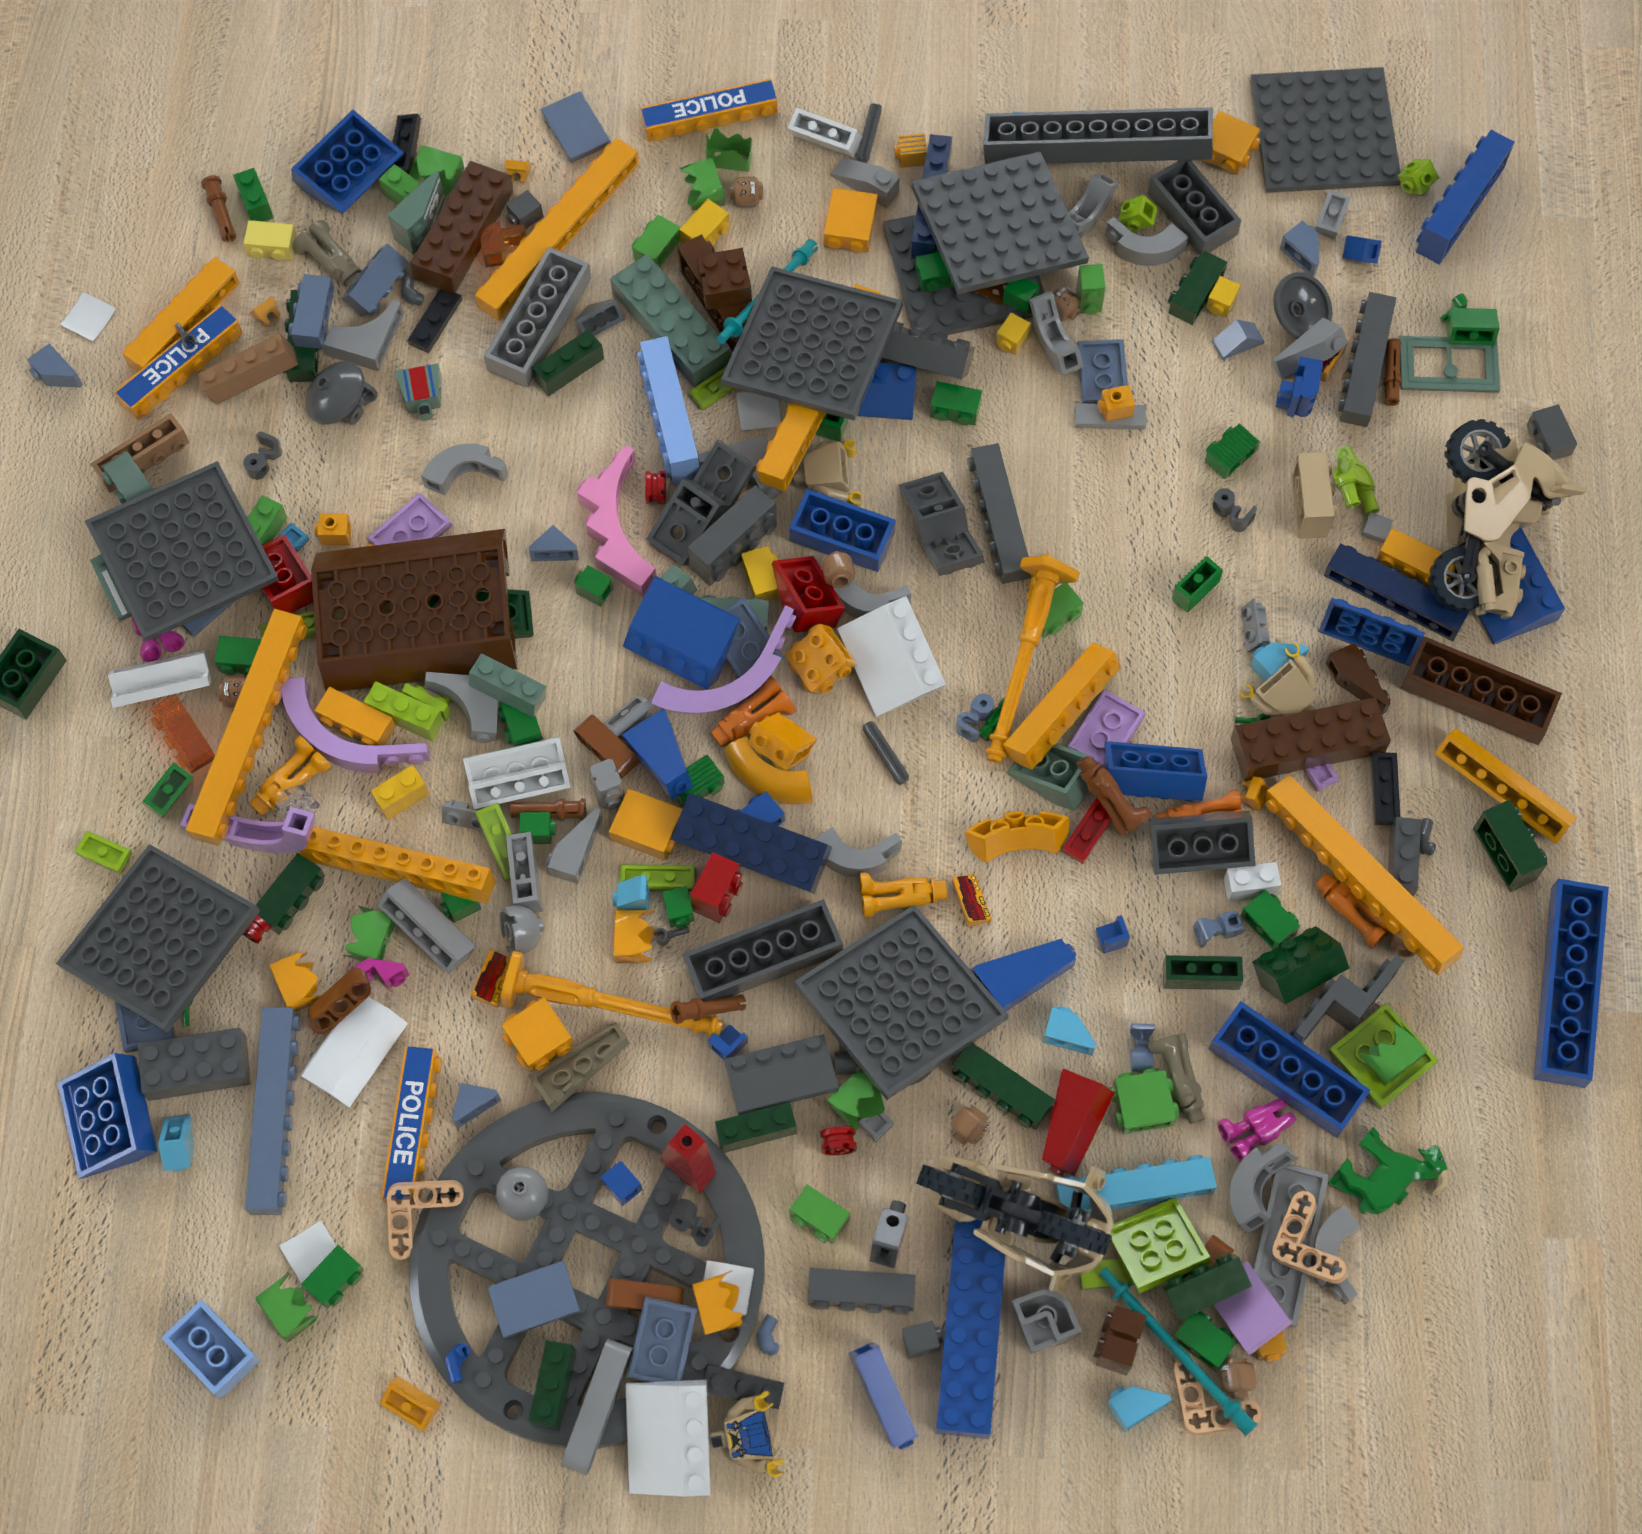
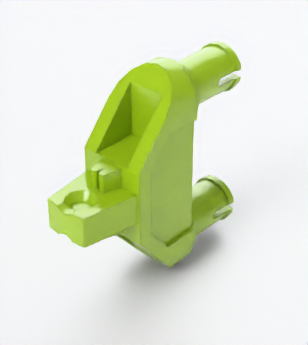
M1345 446L1336 450L1338 466L1334 468L1333 479L1336 487L1342 491L1346 508L1357 507L1362 502L1365 515H1370V512H1378L1380 508L1374 495L1375 484L1371 473L1364 463L1358 460L1351 446Z

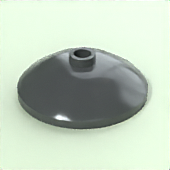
M1295 272L1285 276L1277 284L1273 298L1275 314L1281 326L1291 336L1298 339L1322 318L1332 321L1333 312L1330 297L1325 287L1315 277L1307 273Z
M340 361L324 368L314 378L306 395V410L309 417L323 425L338 422L346 417L354 409L362 396L365 384L362 370L350 361Z

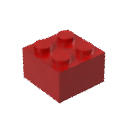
M712 852L690 894L693 912L717 923H720L723 917L729 915L732 908L730 902L734 895H739L743 886L740 864Z

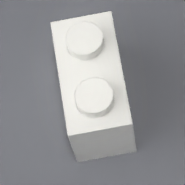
M1277 862L1249 867L1228 868L1223 878L1228 902L1256 898L1265 889L1269 894L1278 895L1282 886Z

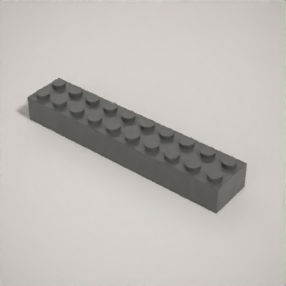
M1213 107L986 114L983 142L985 164L1041 152L1046 164L1213 159Z

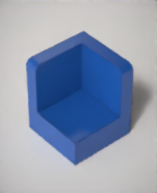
M1347 235L1342 257L1378 264L1382 241Z
M1122 915L1117 916L1115 922L1097 927L1095 930L1104 954L1128 946L1130 935Z
M728 1025L720 1033V1036L714 1033L708 1039L709 1047L723 1060L734 1057L748 1043V1036L744 1032L740 1034L732 1025Z
M619 1161L601 1176L604 1187L622 1207L642 1191L641 1183L622 1161Z

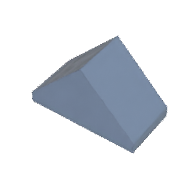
M1236 319L1217 335L1212 342L1222 360L1264 344V339L1254 323Z
M554 525L529 546L531 561L579 560L577 545Z
M461 1083L452 1116L457 1128H460L502 1101L499 1093L494 1089Z

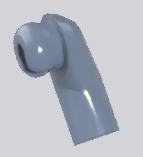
M766 1315L756 1338L760 1350L764 1354L773 1356L779 1350V1344L774 1341L772 1335L778 1320L770 1315Z

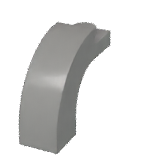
M1101 172L1092 176L1083 196L1076 206L1069 211V215L1080 238L1084 237L1094 227L1119 186L1118 182Z
M1113 217L1107 222L1105 233L1110 242L1117 244L1115 253L1117 256L1130 263L1143 266L1160 265L1175 259L1186 250L1188 236L1173 223L1161 233L1145 237L1134 234Z
M1048 291L1029 299L1033 314L1031 321L1036 336L1052 366L1062 375L1084 367L1079 346L1070 340L1061 324L1054 294Z
M460 444L452 446L436 455L425 468L421 478L425 488L446 495L453 481L464 473L480 472L504 482L508 476L506 463L498 457L491 458L489 447L479 444Z
M853 579L844 588L833 587L845 607L844 612L854 618H859L907 596L911 604L909 586L883 594H872L861 589L855 579Z
M833 827L814 838V840L832 847L826 866L837 873L851 877H859L860 872L869 873L870 876L883 872L887 866L886 858L892 859L897 856L902 847V840L897 833L868 849H855L848 846L841 840Z
M1284 1142L1272 1146L1265 1154L1259 1148H1255L1241 1161L1233 1175L1230 1185V1205L1239 1226L1248 1233L1271 1220L1262 1202V1191L1266 1181L1274 1173L1297 1160L1293 1150Z
M1346 1205L1326 1219L1316 1234L1313 1248L1337 1257L1340 1243L1359 1230L1360 1225ZM1314 1255L1311 1257V1265L1313 1267L1317 1263V1258ZM1323 1259L1322 1267L1328 1268L1332 1276L1336 1272L1341 1273L1339 1265L1330 1268L1325 1265V1259ZM1316 1278L1320 1288L1330 1283ZM1347 1278L1338 1284L1330 1283L1332 1294L1337 1300H1342L1344 1304L1353 1300L1358 1294Z

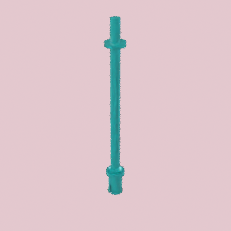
M808 239L801 248H796L792 253V260L783 269L793 272L799 265L805 266L810 261V257L818 250L817 242L813 239ZM758 295L736 318L729 317L723 323L724 330L717 336V341L720 344H724L731 336L738 337L743 331L742 324L748 319Z
M1107 1267L1104 1268L1099 1275L1116 1292L1112 1299L1115 1301L1121 1298L1132 1311L1147 1315L1145 1325L1223 1407V1416L1226 1419L1229 1418L1243 1435L1247 1436L1258 1424L1241 1408L1242 1404L1239 1401L1230 1400L1128 1291L1131 1287L1130 1282L1123 1285Z

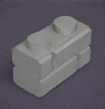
M607 759L591 765L589 769L593 786L602 808L615 809L619 807L625 795L622 781L613 759Z

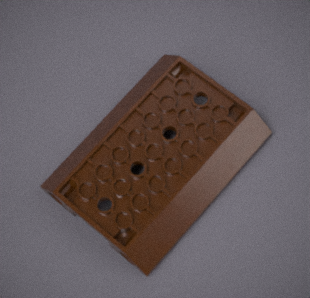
M505 529L316 553L311 574L317 659L325 691L329 687L339 692L372 688L375 681L385 686L425 681L426 672L469 675L470 670L481 653L513 670L518 669L514 622L511 620L509 613L506 576H510ZM480 591H488L489 597L486 601H477V594ZM435 596L440 597V605L436 608H431L429 606L430 599ZM385 603H393V610L390 613L383 614L381 612V608ZM345 609L344 618L335 620V611Z

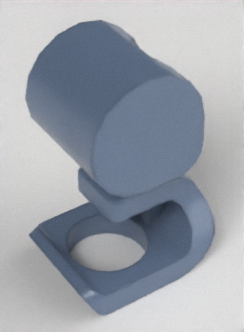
M979 694L971 702L970 713L963 712L957 716L956 732L960 736L971 742L979 740L980 732L965 723L977 726L979 721H986L994 709L993 698L988 694Z
M1237 911L1222 913L1217 917V921L1200 918L1193 925L1201 948L1206 946L1212 936L1215 937L1222 934L1227 939L1238 936L1245 931Z
M1131 1024L1130 1034L1134 1038L1136 1048L1130 1051L1131 1071L1143 1072L1153 1068V1053H1150L1147 1044H1149L1148 1039L1155 1030V1024Z

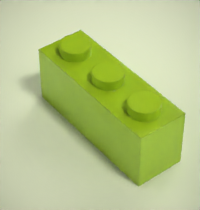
M376 681L364 700V704L391 716L396 726L430 741L434 740L444 722L439 709Z

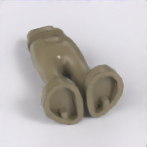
M324 220L315 221L309 226V233L304 230L297 236L292 248L298 254L309 252L333 278L341 282L343 286L350 287L362 272L361 269L357 267L349 254L330 236L329 225ZM314 239L323 244L331 252L332 256L327 255Z
M1186 1034L1172 1035L1147 1044L1150 1053L1162 1054L1165 1057L1173 1082L1175 1099L1178 1105L1184 1108V1110H1181L1182 1114H1187L1189 1123L1204 1120L1201 1109L1204 1107V1101L1201 1097L1202 1088L1196 1082Z

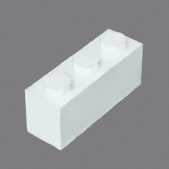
M799 108L795 109L788 126V130L793 136L854 158L862 139L857 129Z

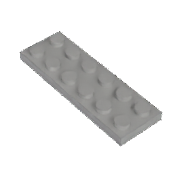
M1289 1164L1274 1173L1266 1208L1271 1220L1262 1226L1253 1269L1291 1320L1292 1324L1289 1326L1295 1328L1299 1318L1308 1274L1278 1263L1274 1258L1272 1248L1292 1198L1300 1191L1310 1192L1316 1200V1212L1303 1241L1304 1245L1314 1247L1329 1174ZM1305 1199L1304 1202H1298L1301 1208L1299 1216L1303 1219H1306L1302 1215L1304 1207H1310L1308 1199ZM1291 1222L1287 1230L1291 1234H1298L1302 1230V1225L1299 1222ZM1286 1246L1285 1249H1279L1281 1257H1284L1285 1254H1290L1295 1257L1294 1262H1297L1298 1254L1291 1253L1289 1246ZM1311 1254L1303 1258L1302 1263L1306 1267L1310 1266Z

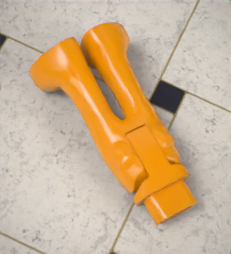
M301 735L294 741L296 750L294 755L265 780L259 788L260 793L256 791V796L249 802L251 807L261 816L269 810L274 811L275 807L286 802L314 775L325 773L332 768L330 763L319 752H316ZM310 759L298 774L288 779L293 772Z
M859 873L860 897L862 898L864 918H871L877 912L883 910L905 908L914 905L921 907L929 903H936V900L947 899L945 880L934 881V878H930V881H928L927 878L911 877L879 882L873 881L869 873ZM900 893V895L892 897H872L883 894Z

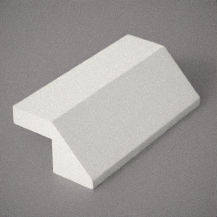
M206 649L112 670L108 674L113 692L110 698L113 708L210 686L211 683Z
M559 736L463 758L474 809L487 807L497 802L501 804L571 788Z
M368 997L331 1030L300 1076L318 1090L327 1092L345 1107L350 1108L408 1023L389 1008Z

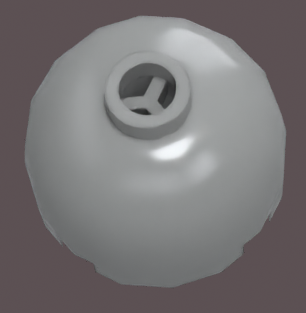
M509 905L502 907L501 909L504 912H500L501 933L503 938L507 937L511 946H506L507 951L510 955H512L513 951L522 952L523 954L531 951L540 940V932L544 930L541 917H536L534 911L527 906Z
M515 1167L508 1170L501 1176L497 1184L496 1199L499 1208L514 1220L527 1221L535 1218L548 1203L549 1190L545 1179L538 1171L529 1167Z

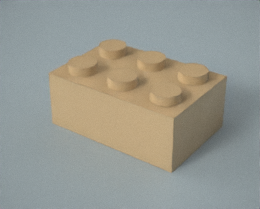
M1327 452L1298 453L1291 473L1298 539L1327 538L1329 530L1333 528V519L1337 518V504H1333L1332 496L1335 494L1334 482H1330L1329 476L1332 474V462L1328 461Z

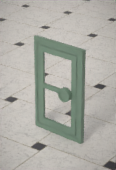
M1399 336L1401 341V390L1500 392L1497 341L1495 345L1449 344L1448 337ZM1413 347L1446 348L1447 365L1443 371L1445 377H1414ZM1451 348L1484 349L1486 379L1455 378L1458 374V368L1452 364Z

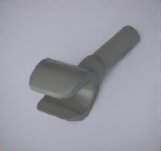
M176 323L175 327L181 334L184 348L189 350L186 344L189 340L194 341L195 345H197L195 336L191 333H186L181 324Z
M684 927L667 932L663 928H657L653 934L655 936L665 934L662 940L656 941L659 945L665 946L671 938L690 933L689 927Z

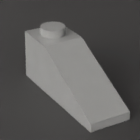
M842 158L831 172V177L856 191L878 194V204L885 208L890 205L899 193L900 177L881 166Z
M1325 318L1318 321L1273 359L1278 376L1285 378L1294 374L1300 357L1323 361L1332 358L1348 344L1342 327Z
M596 807L556 844L554 852L548 854L546 866H548L550 876L579 883L603 819L600 808Z
M531 832L506 836L513 905L527 906L534 913L542 912L541 887Z

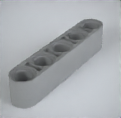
M607 1339L561 1462L562 1467L584 1475L588 1474L630 1362L633 1347Z

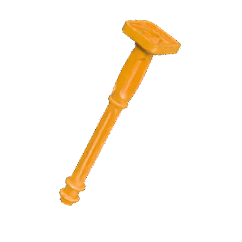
M1050 556L1024 557L1020 563L1022 570L1035 576L1036 583L1027 606L1021 636L1019 637L1021 643L995 732L989 736L992 740L990 748L985 750V753L988 755L987 760L993 763L1001 764L1002 759L1007 758L1003 744L1010 735L1035 647L1039 645V639L1049 614L1055 586L1062 583L1077 582L1080 575L1078 570Z
M513 951L501 992V1002L505 1008L512 1009L514 1007L517 994L523 995L527 993L539 999L545 997L547 1001L583 1006L587 1009H591L593 1006L691 1029L695 1035L698 1032L708 1033L709 1038L714 1033L720 1036L723 1021L718 1020L717 1015H713L712 1018L704 1017L699 1021L693 1019L684 1020L683 1023L676 1024L672 1020L670 1008L597 992L594 987L589 988L559 977L529 974L528 970H524L525 961L523 953Z

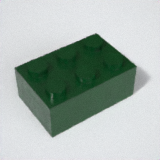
M18 629L0 655V706L27 720L67 661L60 649Z
M1507 800L1483 811L1473 830L1509 891L1512 892L1536 881L1548 864L1547 856L1535 843L1531 829L1526 827L1521 820L1519 809L1513 806L1510 800Z
M1317 926L1306 929L1299 936L1283 942L1281 946L1270 952L1263 953L1259 958L1252 961L1261 987L1285 1005L1350 969L1341 943Z

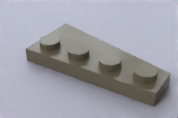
M615 1022L575 1046L565 1055L552 1060L549 1065L540 1071L536 1070L528 1076L551 1112H553L629 1044V1041Z

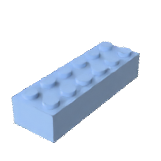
M668 337L640 342L641 351L637 352L641 377L644 380L645 394L649 400L650 414L654 420V430L659 440V450L661 457H663L666 478L671 477L672 484L678 485L682 479H694L699 471L698 455Z

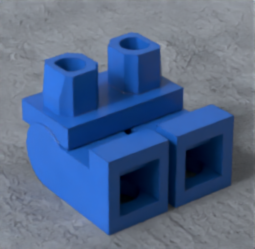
M1300 357L1293 382L1281 381L1275 407L1288 409L1287 416L1294 417V414L1299 417L1308 416L1313 409L1319 391L1323 360Z

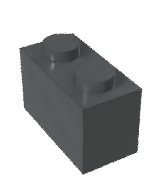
M1559 404L1532 412L1527 423V429L1529 434L1534 436L1536 447L1547 454L1552 460L1572 455L1577 442Z

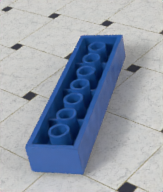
M1558 878L1551 888L1534 1080L1586 1088L1593 1080L1609 887Z
M976 1219L970 1222L955 1220L936 1434L989 1439L991 1435L1006 1254L973 1234L974 1229H981L982 1220Z

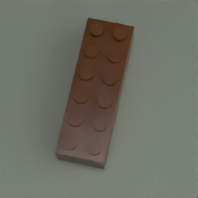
M469 161L410 262L414 280L452 294L456 293L513 193L511 175Z
M701 234L677 246L679 269L721 333L724 330L723 323L729 317L736 318L749 303L706 310L698 272L697 255L714 253L715 250L710 241L706 242ZM747 320L742 324L743 329ZM731 336L726 341L732 352L740 336Z
M1425 636L1401 686L1404 690L1536 745H1539L1545 736L1562 695L1561 692Z
M1376 697L1236 725L1230 738L1244 781L1252 780L1253 776L1267 778L1317 766H1325L1326 764L1369 757L1372 752H1386L1391 742Z

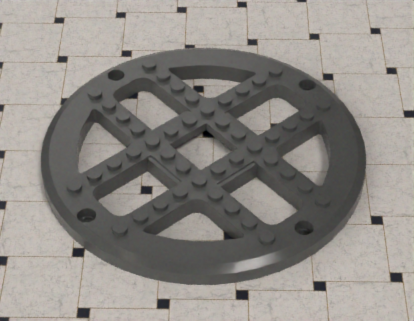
M575 1093L553 1112H551L545 1101L541 1100L514 1110L491 1123L457 1152L440 1174L437 1181L455 1180L460 1182L464 1188V1196L461 1203L457 1206L422 1208L414 1232L413 1248L410 1255L409 1284L412 1309L424 1347L438 1372L449 1387L471 1409L490 1423L528 1441L567 1448L582 1407L579 1406V1403L594 1375L607 1339L634 1348L640 1319L629 1315L631 1310L605 1306L608 1281L599 1299L573 1288L580 1312L559 1320L582 1330V1333L574 1347L577 1352L560 1431L533 1427L528 1420L534 1395L511 1385L507 1381L508 1369L528 1331L504 1339L498 1323L482 1356L477 1357L463 1333L456 1314L452 1297L450 1265L456 1264L497 1284L562 1261L577 1232L621 1253L609 1279L645 1283L651 1270H654L693 1289V1284L704 1281L707 1263L670 1246L663 1239L664 1232L669 1224L668 1217L676 1201L681 1199L688 1185L667 1166L664 1167L636 1224L593 1204L602 1186L601 1176L611 1168L623 1144L634 1141L663 1154L669 1141L684 1124L688 1125L706 1141L716 1171V1175L702 1191L712 1206L715 1216L722 1218L719 1226L723 1237L726 1264L753 1268L754 1273L747 1313L741 1317L743 1322L741 1325L744 1326L739 1325L732 1328L736 1330L737 1338L732 1342H726L722 1338L724 1331L722 1330L707 1335L704 1334L701 1340L690 1343L682 1381L703 1380L706 1365L733 1370L748 1345L756 1325L763 1297L765 1252L761 1226L749 1191L735 1166L720 1147L686 1119L661 1106L625 1095ZM656 1122H661L666 1128L662 1133L655 1134L651 1132V1126ZM595 1133L567 1188L560 1191L548 1188V1203L538 1215L546 1220L523 1264L461 1234V1224L474 1199L481 1193H491L496 1196L497 1184L501 1176L509 1170L503 1167L504 1164L545 1142L562 1137ZM452 1187L449 1188V1192L447 1193H440L441 1188H437V1200H441L442 1194H448L454 1197L456 1194H459V1192H455L454 1188ZM430 1191L426 1201L432 1199V1191ZM465 1343L470 1348V1354L460 1367L463 1381L450 1384L445 1359L456 1344ZM707 1393V1399H708L712 1394ZM626 1398L615 1401L598 1448L628 1443ZM514 1405L520 1406L523 1411L521 1417L517 1420H512L508 1417V1410Z

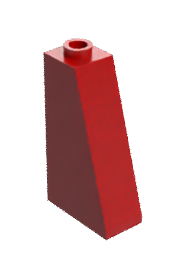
M1064 1068L1059 1080L1042 1160L1050 1165L1049 1170L1062 1177L1064 1173L1075 1177L1115 1092L1099 1082Z
M684 1124L667 1144L660 1161L700 1194L716 1175V1171L706 1141L688 1125Z

